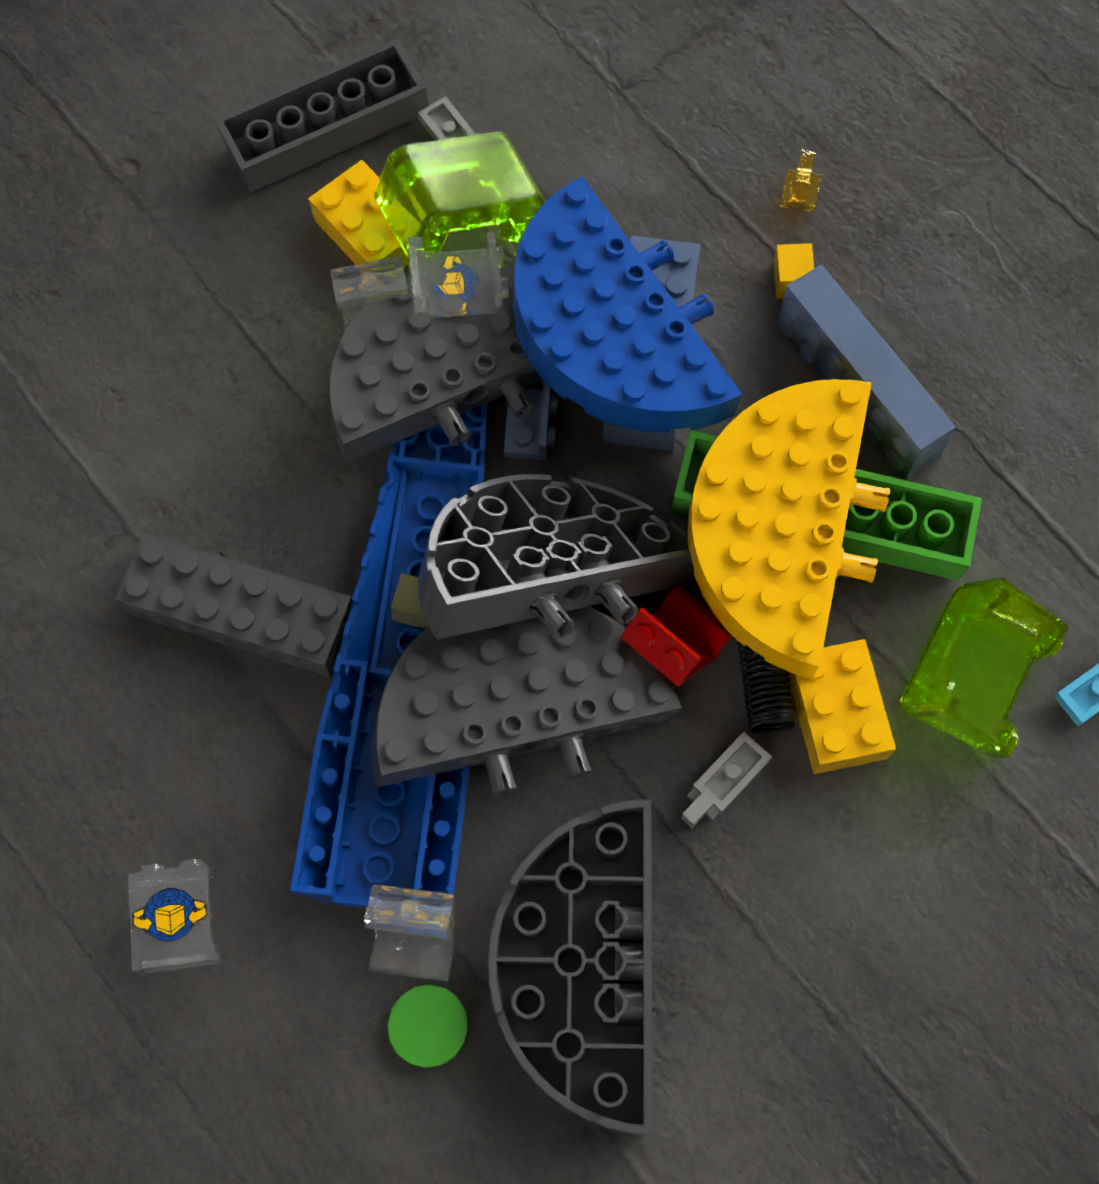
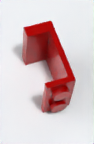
M678 585L671 590L660 608L653 614L647 612L643 607L639 609L637 615L620 638L676 686L680 687L716 660L733 636L708 608Z

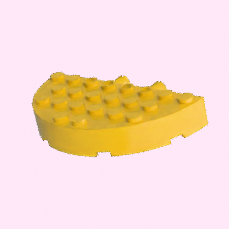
M840 379L806 382L776 391L746 408L727 425L708 451L700 468L690 504L688 548L694 567L695 579L713 614L743 646L747 645L756 653L765 657V661L793 674L811 679L821 663L836 578L841 575L872 583L877 570L874 568L878 564L877 558L872 559L845 553L844 548H842L850 506L856 505L885 512L889 501L887 496L890 495V488L858 483L857 478H854L871 389L870 382Z

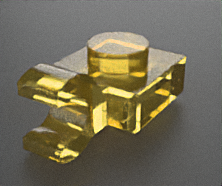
M802 150L798 171H787L781 202L782 207L815 211L821 175L812 174L815 152Z

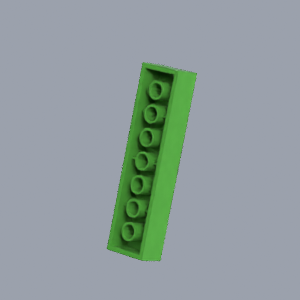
M690 430L670 513L689 517L690 504L700 468L718 436ZM856 469L854 478H857L858 483L890 488V495L887 496L889 501L885 512L856 505L850 506L842 542L844 552L872 559L877 558L880 563L959 581L970 567L982 498Z

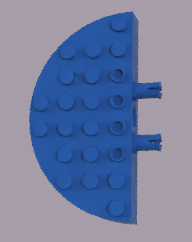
M583 176L553 194L540 207L527 226L518 247L512 289V309L517 336L530 363L541 378L562 398L566 400L568 397L583 407L584 412L590 416L623 428L644 432L668 433L670 429L690 427V430L700 429L733 417L742 393L692 326V324L714 314L712 301L708 300L704 303L703 301L707 300L708 296L701 294L697 298L678 307L652 272V270L673 262L674 253L671 246L664 249V247L668 246V242L662 240L658 244L638 253Z

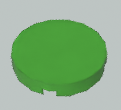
M431 984L414 987L401 995L392 1007L388 1021L389 1040L397 1055L409 1064L423 1068L443 1066L456 1057L465 1045L469 1030L467 1012L459 998L446 988Z

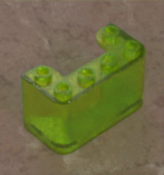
M491 132L401 146L394 150L387 158L374 193V198L409 261L421 258L430 259L437 256L441 252L449 232L463 229L472 230L485 225L502 224L500 234L503 239L519 242L531 219L545 201L516 149L504 132Z

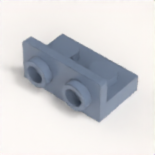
M544 381L543 389H525L536 405L535 409L528 415L522 409L523 417H515L508 403L504 458L547 461L548 448H555L556 427L550 426V415H557L558 394H551V387Z

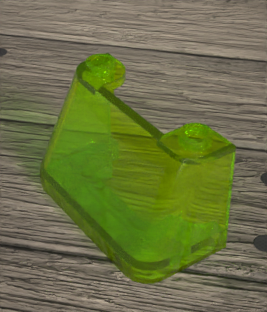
M1004 577L962 584L950 596L900 701V706L902 710L912 717L992 757L1009 758L1011 752L1018 744V728L1011 722L1006 721L1033 661L1056 655L1062 648L1063 638L1069 626Z

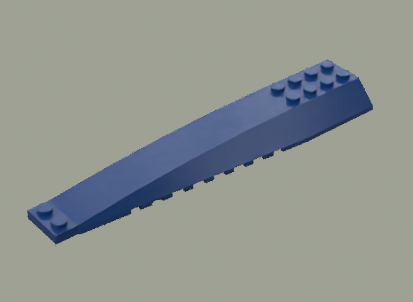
M487 403L460 415L467 429L471 432L470 438L464 443H461L459 437H457L459 445L451 446L441 425L438 424L393 444L386 466L385 479L378 497L375 517L372 520L366 552L361 562L358 583L354 589L348 621L345 624L340 652L337 655L331 687L327 693L316 736L290 888L291 893L333 905L378 910L379 908L389 907V905L393 906L402 902H415L426 905L437 912L452 911L470 767L376 788L372 769L371 746L377 709L389 677L399 658L411 642L424 630L423 628L392 621L391 604L400 575L403 573L419 577L428 539L441 510L454 497L459 499L468 493L470 487L484 482Z

